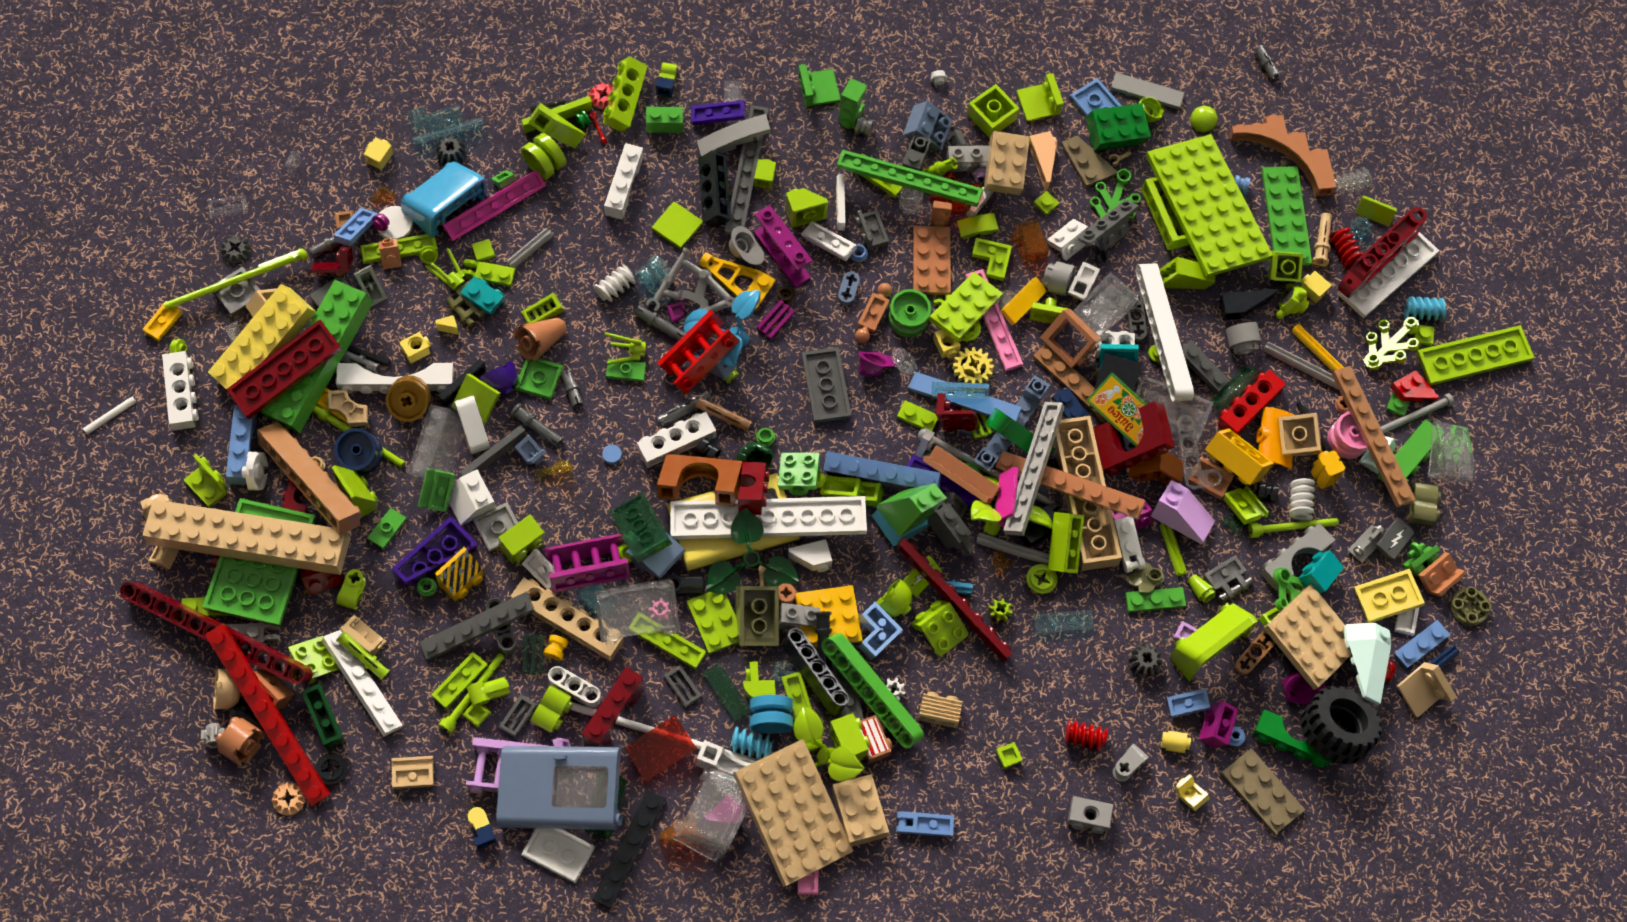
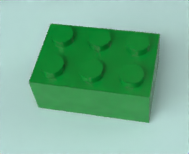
M1143 103L1093 109L1085 117L1094 151L1141 145L1151 137Z

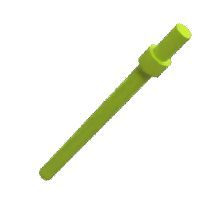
M316 405L312 411L318 415L319 419L324 422L328 421L343 432L353 429L332 416L331 412L325 408L321 409ZM383 448L384 458L400 468L404 465V460Z

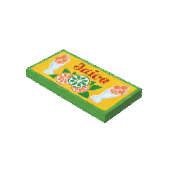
M1111 373L1086 401L1130 442L1137 446L1143 436V425L1139 408L1147 404L1114 373Z

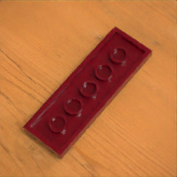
M319 320L226 390L244 415L250 419L343 349L324 323Z

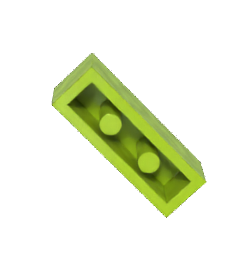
M1054 512L1048 570L1078 574L1084 515Z

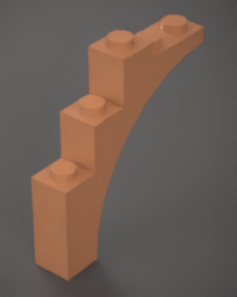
M1269 115L1265 117L1262 124L1257 122L1252 125L1238 124L1232 126L1229 133L1230 141H1250L1272 147L1286 155L1302 170L1311 184L1315 197L1333 195L1336 183L1327 149H1313L1310 151L1305 132L1287 133L1283 115Z

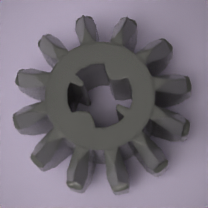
M452 134L450 138L444 136L443 141L438 140V146H435L436 158L441 160L443 165L454 161L458 163V160L464 161V156L467 154L464 141L461 142L459 137L454 139Z
M1149 643L1145 647L1140 644L1137 646V649L1131 651L1132 655L1129 657V661L1132 663L1130 668H1137L1135 675L1141 671L1144 678L1147 673L1152 677L1154 672H1159V666L1162 665L1163 660L1159 659L1162 655L1161 653H1155L1156 646L1150 649ZM1145 657L1149 659V661H1147V663H1145V662L1143 661V659H1145Z

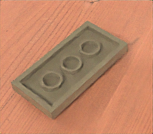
M1252 748L1221 773L1274 835L1305 811L1304 807Z

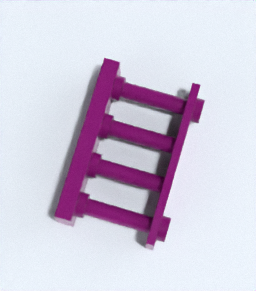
M769 205L755 213L754 216L762 227L755 230L754 235L795 289L811 280V276L804 267L812 263L813 260L773 208Z
M621 533L544 548L545 558L554 567V572L549 573L552 593L631 578L627 558L620 559L618 547L623 545ZM611 553L613 561L601 563L600 555ZM592 557L593 565L582 567L580 559ZM573 561V569L562 571L561 563Z

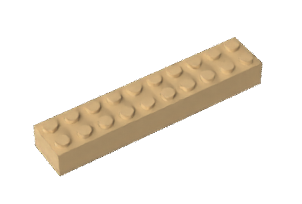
M154 499L142 534L148 545L341 575L350 542L348 532L339 535L333 527Z

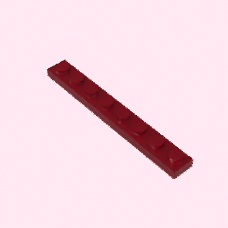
M905 538L901 540L896 549L946 602L951 603L956 613L1003 662L1012 654L1010 646L997 637L996 631L983 622L984 619L979 613H974L968 601L958 596L954 586L950 583L947 584L943 580V575L929 565V560L916 551V546L911 541H907Z

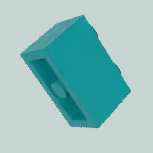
M1330 550L1324 553H1316L1312 557L1313 561L1303 568V573L1298 578L1305 587L1312 584L1319 594L1325 592L1344 569L1343 565Z

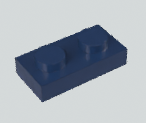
M1068 387L1052 396L1054 402L1063 403V414L1067 419L1089 416Z

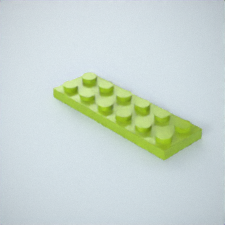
M1521 325L1420 349L1416 352L1430 386L1529 362L1534 359Z

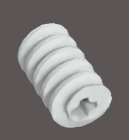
M622 264V267H617V272L612 271L611 276H606L605 281L601 280L599 285H594V290L603 301L607 299L612 302L611 295L618 298L617 291L624 293L623 286L627 289L630 288L628 282L636 284L632 272L625 264Z
M1303 478L1291 482L1289 516L1292 519L1298 521H1310L1313 519V516L1309 514L1314 513V509L1310 508L1314 506V502L1311 501L1314 499V495L1311 494L1315 492V488L1311 487L1315 485L1314 480Z

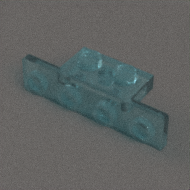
M459 105L425 114L424 117L429 132L412 137V141L419 146L425 145L429 140H442L446 135H459L467 129L477 130L485 123L482 117L464 122L461 108Z

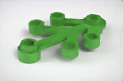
M1120 169L1117 172L1116 181L1118 183L1112 198L1106 189L1105 183L1098 182L1095 185V191L1100 193L1109 208L1108 212L1124 200L1135 204L1140 203L1141 196L1137 193H1133L1130 197L1119 201L1124 185L1128 184L1131 179V173L1127 169ZM1124 176L1126 180H1122L1120 177ZM1097 186H1103L1104 189L1100 190ZM1092 197L1090 206L1095 208L1101 219L1106 215V212L1101 206L1100 198ZM1132 197H1137L1138 201L1132 200ZM1095 200V201H1097L1099 204L1094 205V204L1092 203V201ZM1136 212L1133 213V216L1127 217V219H1134Z
M1280 567L1274 570L1273 578L1278 585L1279 599L1275 601V606L1281 611L1289 604L1286 599V591L1289 593L1290 602L1302 592L1301 590L1294 589L1292 584H1295L1297 589L1306 587L1298 579L1299 577L1292 576L1288 569Z

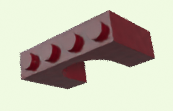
M1154 401L1139 408L1143 425V436L1140 443L1130 451H1125L1122 448L1118 430L1112 424L1106 422L1093 428L1103 472L1109 475H1116L1122 469L1135 467L1137 463L1149 461L1155 455L1166 454L1168 450L1175 447L1165 405Z
M625 667L582 732L585 747L608 746L612 740L611 732L619 715L627 704L634 706L643 693V676Z

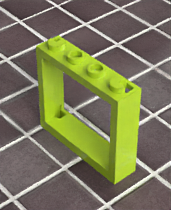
M1157 177L1145 179L1141 191L1167 250L1190 245L1186 235L1178 236L1158 192L1162 188Z

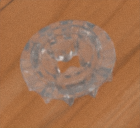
M897 348L892 352L893 362L901 372L912 375L918 369L917 361L914 360V356H911L909 351H906L904 348Z

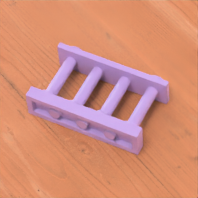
M473 737L472 746L474 750H477L478 759L474 781L466 780L467 789L476 794H482V791L498 792L501 751L504 746L546 745ZM489 752H497L498 755L494 784L482 782L486 754H489Z

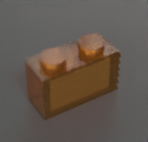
M1038 220L1017 224L1013 232V238L1020 245L1019 253L1021 258H1025L1026 263L1047 258L1049 248L1045 242Z

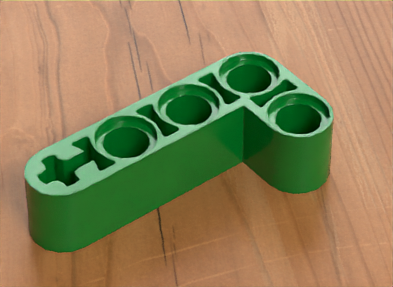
M995 408L985 424L1028 453L1034 434ZM1053 447L1051 448L1049 458L1055 451Z

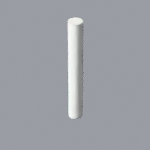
M130 397L84 427L83 430L87 435L137 402L133 397Z

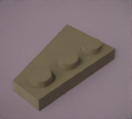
M1078 135L1061 142V146L1086 188L1117 175L1118 171Z

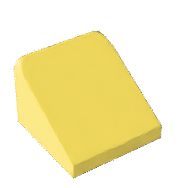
M453 315L435 321L438 331L459 335Z

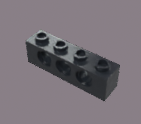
M712 150L698 158L703 224L718 228L731 221L727 158L726 155Z

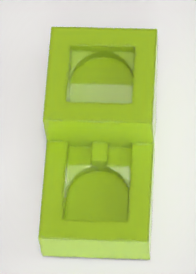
M994 213L972 216L957 221L962 239L978 234L982 236L999 231Z

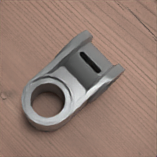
M1133 744L1116 763L1113 769V777L1120 782L1128 780L1136 770L1141 768L1142 764H1145L1149 756Z

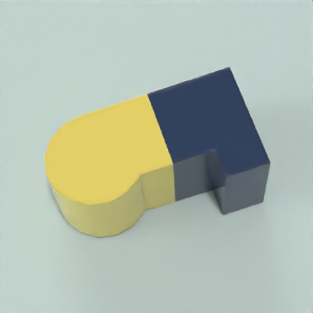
M480 807L472 808L468 813V820L478 834V837L473 838L478 850L497 841L485 811Z

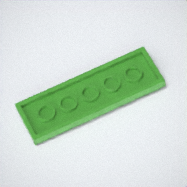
M1298 166L1262 167L1261 172L1272 250L1303 254L1302 266H1311L1312 258Z

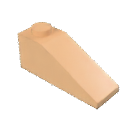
M1051 131L1032 135L1029 139V148L1045 190L1049 189L1057 148V140L1052 136Z

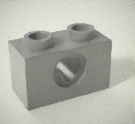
M1073 796L1067 824H1071V827L1074 829L1083 830L1085 827L1092 829L1093 833L1103 834L1110 828L1113 804ZM1085 813H1092L1094 820H1088L1085 817Z

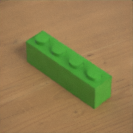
M1426 419L1395 454V458L1407 483L1409 482L1407 477L1410 474L1414 476L1420 469L1418 464L1421 461L1425 463L1430 457L1431 453L1429 451L1432 448L1436 450L1442 442L1440 438L1444 433ZM1379 474L1377 478L1384 482L1381 475Z

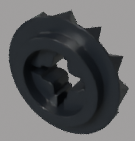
M328 753L318 759L315 764V770L325 785H336L343 781L347 774L348 765L341 755ZM329 762L333 765V767H337V769L334 770L333 777L330 774V772H324L327 769H329Z

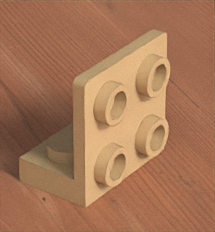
M1424 662L1397 685L1398 690L1415 717H1419L1439 699L1453 701L1457 697L1440 667Z

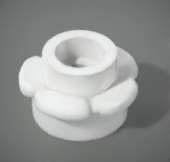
M938 70L931 73L930 81L934 82V85H943L948 77L945 75V71Z

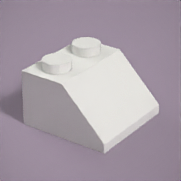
M478 470L460 477L453 484L449 505L460 526L496 508L494 500Z

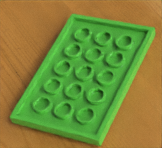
M241 498L235 511L237 513L315 524L316 516L313 514ZM220 556L202 608L212 612L280 627L300 568Z

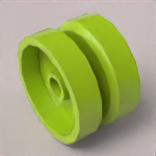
M541 132L533 139V143L529 142L521 148V154L527 165L533 171L538 170L543 180H547L554 174V170H560L567 164L565 155L560 147L545 133Z

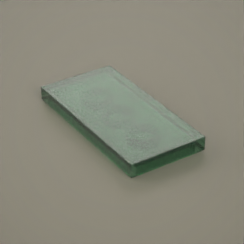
M643 492L609 511L637 563L672 544Z

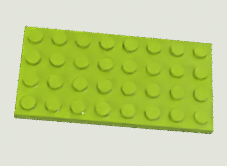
M1212 134L1147 151L1146 157L1206 278L1272 258L1273 254Z

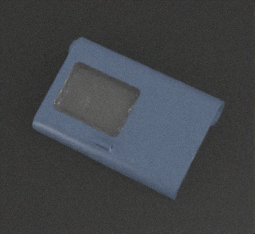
M504 746L501 751L496 821L498 827L617 830L622 825L623 820L622 814L617 809L621 747Z

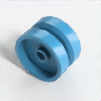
M761 695L750 699V712L754 714L750 717L751 731L762 734H780L793 730V717L789 715L793 712V699L783 695Z

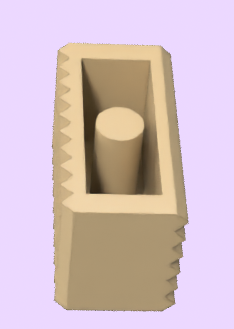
M935 692L923 693L918 720L957 728L963 701H959L955 696L944 698L939 697V694Z

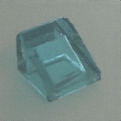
M425 107L407 112L413 133L431 128Z

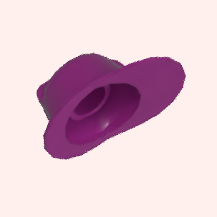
M858 352L860 356L859 374L863 376H880L886 367L898 365V361L894 357L880 352Z
M1299 672L1291 673L1285 679H1281L1285 698L1292 703L1308 705L1320 690L1326 688L1324 682L1319 688L1313 690Z

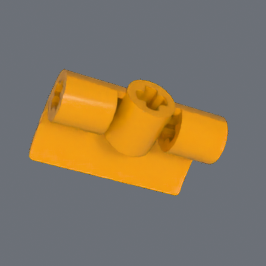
M1265 407L1262 409L1261 427H1259L1256 433V442L1259 443L1258 451L1274 464L1292 469L1293 456L1282 455L1278 417L1293 416L1294 414L1273 407Z

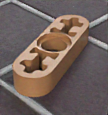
M1265 630L1260 633L1235 662L1234 667L1238 674L1248 675L1276 644L1272 638L1265 646L1261 644L1265 640V636L1269 635ZM1258 648L1261 651V656L1254 657L1251 654V649ZM1249 658L1251 661L1247 665L1248 669L1244 668L1242 670L1240 668L1241 663H1245V661Z

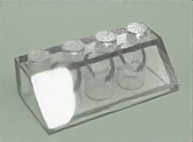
M430 404L407 471L409 481L423 484L426 468L453 472L465 436L460 417L457 413L448 408Z

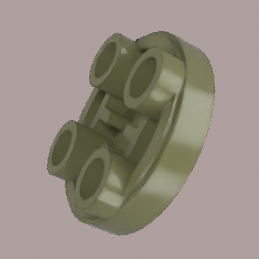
M1470 586L1454 594L1450 602V609L1454 618L1461 624L1476 626L1484 622L1488 617L1491 603L1482 592Z

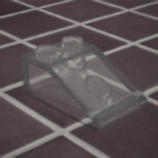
M1110 272L1073 312L1100 337L1139 302L1138 295Z
M1434 421L1428 477L1461 484L1474 482L1475 459L1468 428Z

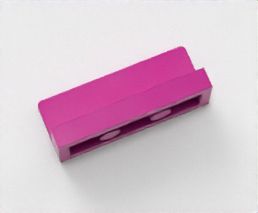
M1013 467L999 475L998 486L1001 488L997 493L996 511L1001 515V521L997 524L1003 528L1007 517L1014 515L1016 489L1019 481V469L1017 467Z

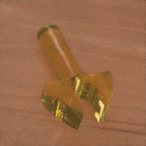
M568 460L555 461V466L537 470L536 476L540 478L555 473L568 474L573 470L572 463H569Z

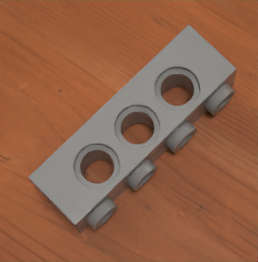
M948 146L946 158L947 160L952 157L955 158L957 163L953 165L957 164L958 167L947 172H974L979 167L986 168L989 146Z

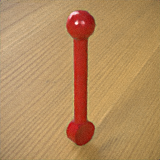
M591 112L589 117L593 119L601 138L600 142L605 144L607 138L603 136L596 120L597 115L595 112Z

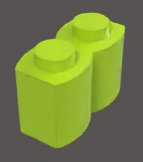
M553 685L549 686L530 721L550 733H553L554 730L558 731L563 724L561 719L565 712L568 713L573 706V702H571L573 697Z

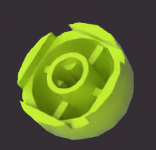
M898 579L887 589L888 591L876 602L891 618L897 617L900 614L904 616L911 609L909 605L912 601V592L904 581Z

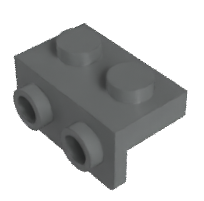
M858 210L854 221L857 229L860 228L861 241L863 244H866L867 249L870 250L888 245L889 239L878 210L863 214L861 210Z

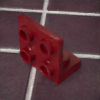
M343 245L339 249V252L336 254L337 262H315L310 268V273H315L316 276H324L327 273H334V275L338 276L346 275V272H349L353 266L352 245Z
M937 393L936 416L942 429L949 432L980 429V423L973 410L954 411L946 394Z

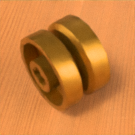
M416 376L398 378L391 385L386 395V407L389 413L395 419L403 422H412L419 419L426 412L431 401V391L428 385Z

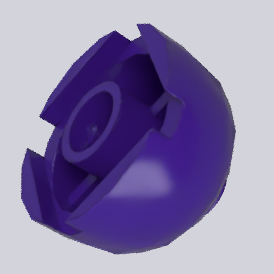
M513 361L507 362V365L503 367L499 366L482 375L483 377H479V380L499 391L503 396L512 392V387L518 380V372Z

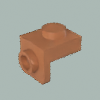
M386 238L379 242L383 269L401 267L402 262L397 239Z

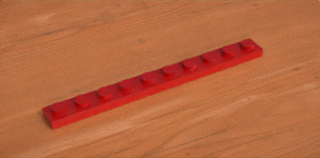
M220 624L205 634L311 806L316 805L331 795L225 624Z

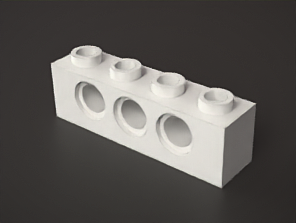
M186 351L162 354L169 425L173 431L196 427L195 421L199 420L197 409H194V403H197L196 393L192 392V386H195L194 375L190 374V369H193L192 358L188 357ZM178 372H183L181 375L176 376ZM180 389H185L182 393H177ZM182 406H187L186 409L179 410Z
M707 412L702 414L696 413L691 419L679 421L671 428L661 429L651 437L641 438L637 442V450L646 467L649 468L663 462L666 454L678 455L698 446L704 438L709 440L716 438V429ZM690 429L698 430L696 433L689 432ZM677 436L681 439L678 441H673L671 438ZM657 444L663 445L661 449H656L654 446Z

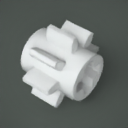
M898 678L895 681L887 679V688L890 691L892 687L896 688V691L892 694L900 701L899 696H905V692L901 691L905 684H900Z

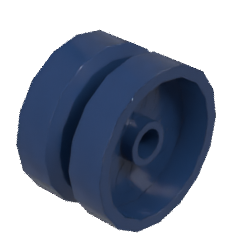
M353 428L346 430L335 442L334 453L336 460L346 469L356 471L359 474H365L375 470L382 461L383 448L381 442L377 437L363 429Z

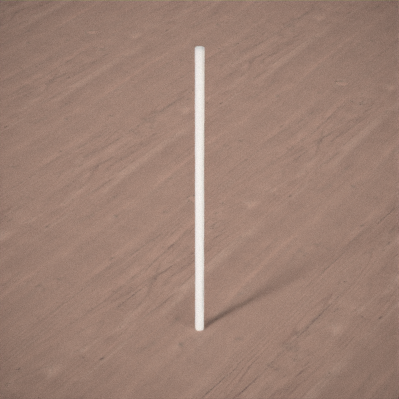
M574 702L570 709L592 717L597 709ZM618 717L615 724L701 750L704 743L622 717ZM725 749L733 757L748 763H754L759 760Z

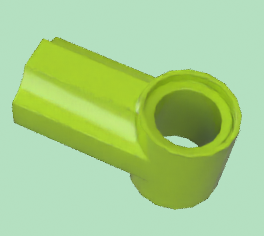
M504 677L486 683L484 681L476 682L467 687L473 707L484 705L492 699L503 697L510 693L508 681Z

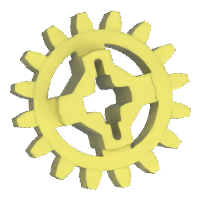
M975 347L972 348V351H969L968 348H965L964 353L959 351L958 357L954 358L952 367L955 370L953 375L959 376L958 382L963 380L964 386L971 383V388L976 383L981 387L982 381L987 383L988 378L992 377L991 371L994 369V365H991L992 358L987 359L989 353L982 354V349L980 348L979 351H976Z

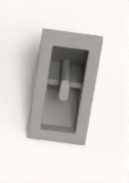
M371 265L354 273L360 291L367 293L374 301L372 306L387 299Z

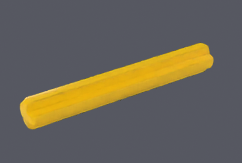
M1297 324L1292 329V333L1332 372L1344 368L1300 324Z

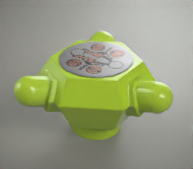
M1292 283L1286 286L1287 290L1282 293L1279 301L1280 310L1276 313L1278 319H1282L1289 314H1302L1306 311L1309 302L1307 301V291L1304 288Z

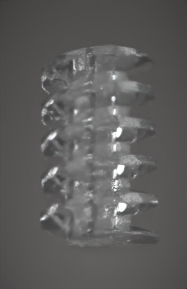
M1360 167L1352 171L1348 170L1345 173L1333 174L1336 183L1335 194L1339 191L1340 195H1344L1345 190L1349 194L1352 189L1354 192H1357L1358 186L1361 191L1365 189V185L1368 189L1372 187V178L1368 168Z

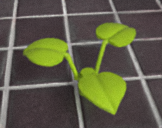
M984 476L996 485L999 484L998 478ZM976 500L971 506V520L986 521L983 527L984 531L990 535H997L1002 526L997 524L1001 521V515L996 511V502L993 509L984 501ZM1033 505L1029 520L1052 529L1053 523L1049 515L1040 507Z
M803 707L794 721L793 731L798 740L804 739L805 743L811 741L812 744L821 748L817 754L819 761L814 763L815 766L830 764L828 773L836 781H846L860 774L864 767L850 749L846 747L826 748L825 744H820L815 740L823 736V723L812 709Z

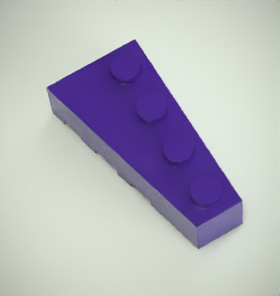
M449 517L392 568V574L407 588L419 582L422 578L436 573L463 547L469 553L478 550V544L452 517Z

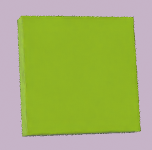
M673 202L651 228L667 241L682 249L702 226L703 222L700 218L676 202Z
M469 373L466 374L451 407L457 410L455 401L474 396L484 426L500 396V392Z

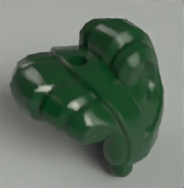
M749 442V444L744 446L737 455V461H742V463H766V470H768L774 458L773 452L768 447Z

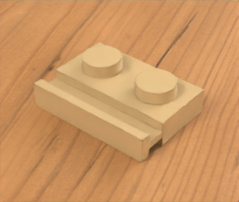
M433 756L392 758L393 789L434 786Z

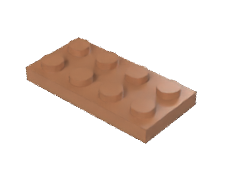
M913 226L914 290L929 295H950V227Z

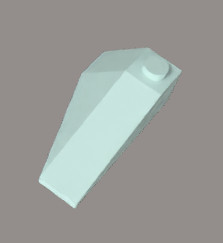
M1376 623L1347 624L1344 626L1345 644L1347 648H1350L1353 656L1350 658L1351 663L1356 666L1358 671L1356 678L1362 697L1379 705L1381 704L1391 649L1390 630Z

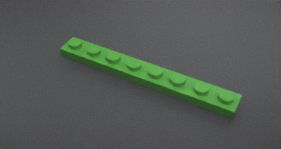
M842 150L837 162L838 169L978 207L983 193V188Z

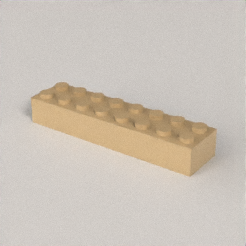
M1084 416L1060 420L1053 442L1059 470L1106 486L1091 417ZM1064 494L1069 514L1084 515L1079 559L1080 570L1086 571L1119 566L1122 555L1112 511Z

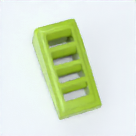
M551 293L521 312L527 323H533L552 318L565 310L558 297ZM551 302H553V303L555 304V306H556L555 308H552V307H551V305H550ZM546 305L549 311L546 312L543 306ZM536 309H540L543 315L539 316ZM530 312H533L536 317L535 320H530Z

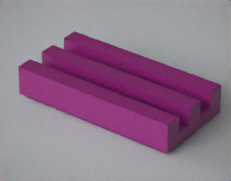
M780 300L759 323L757 329L769 339H772L795 314V310ZM783 307V309L774 317V319L766 326V328L763 329V327L780 310V308ZM786 311H788L789 313L781 320V322L773 329V331L771 333H768V331L782 317V315Z

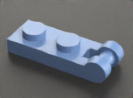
M897 812L899 824L896 826V833L953 837V815ZM907 820H913V826H907Z

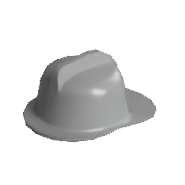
M742 226L734 228L729 241L731 253L749 264H761L764 260V253L751 231Z

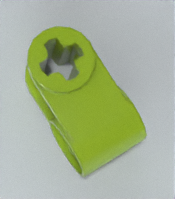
M353 569L346 574L342 588L337 596V605L355 610L358 609L356 606L362 598L366 585V580L361 571ZM358 577L359 581H355V583H353L352 580H356Z

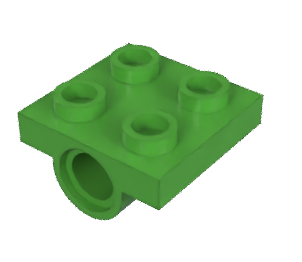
M782 453L778 478L779 490H789L790 493L798 496L807 494L808 490H817L820 453Z

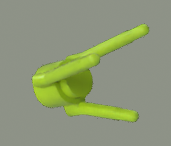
M447 248L446 251L457 273L453 271L447 275L434 263H431L433 268L429 265H425V268L446 283L453 291H456L464 285L465 280L463 278L465 274L461 271L450 249Z
M607 332L604 333L607 337L629 342L630 344L611 342L610 345L629 348V354H633L630 357L607 361V365L632 360L640 361V357H645V342Z

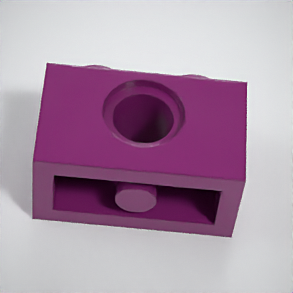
M1225 701L1210 704L1211 709L1206 711L1199 736L1201 742L1212 748L1229 745L1238 713L1237 708Z

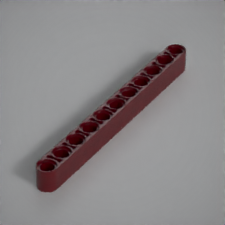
M126 582L120 587V595L125 600L207 641L208 639L205 634L222 624L140 582ZM132 587L134 588V594H133V595H132V593H131ZM149 595H150V597H151L150 603L148 602V596H149ZM165 604H167V611L164 610ZM182 612L184 613V619H183V620L181 619V613H182ZM199 620H200V622H201L200 628H198V625H197V623H198ZM225 625L248 662L292 684H305L312 680L313 671L307 665ZM249 645L251 646V653H250V654L248 653V646H249ZM265 654L268 655L267 662L264 659ZM282 662L285 663V670H284V671H283L282 668H281ZM299 671L302 672V679L298 677Z

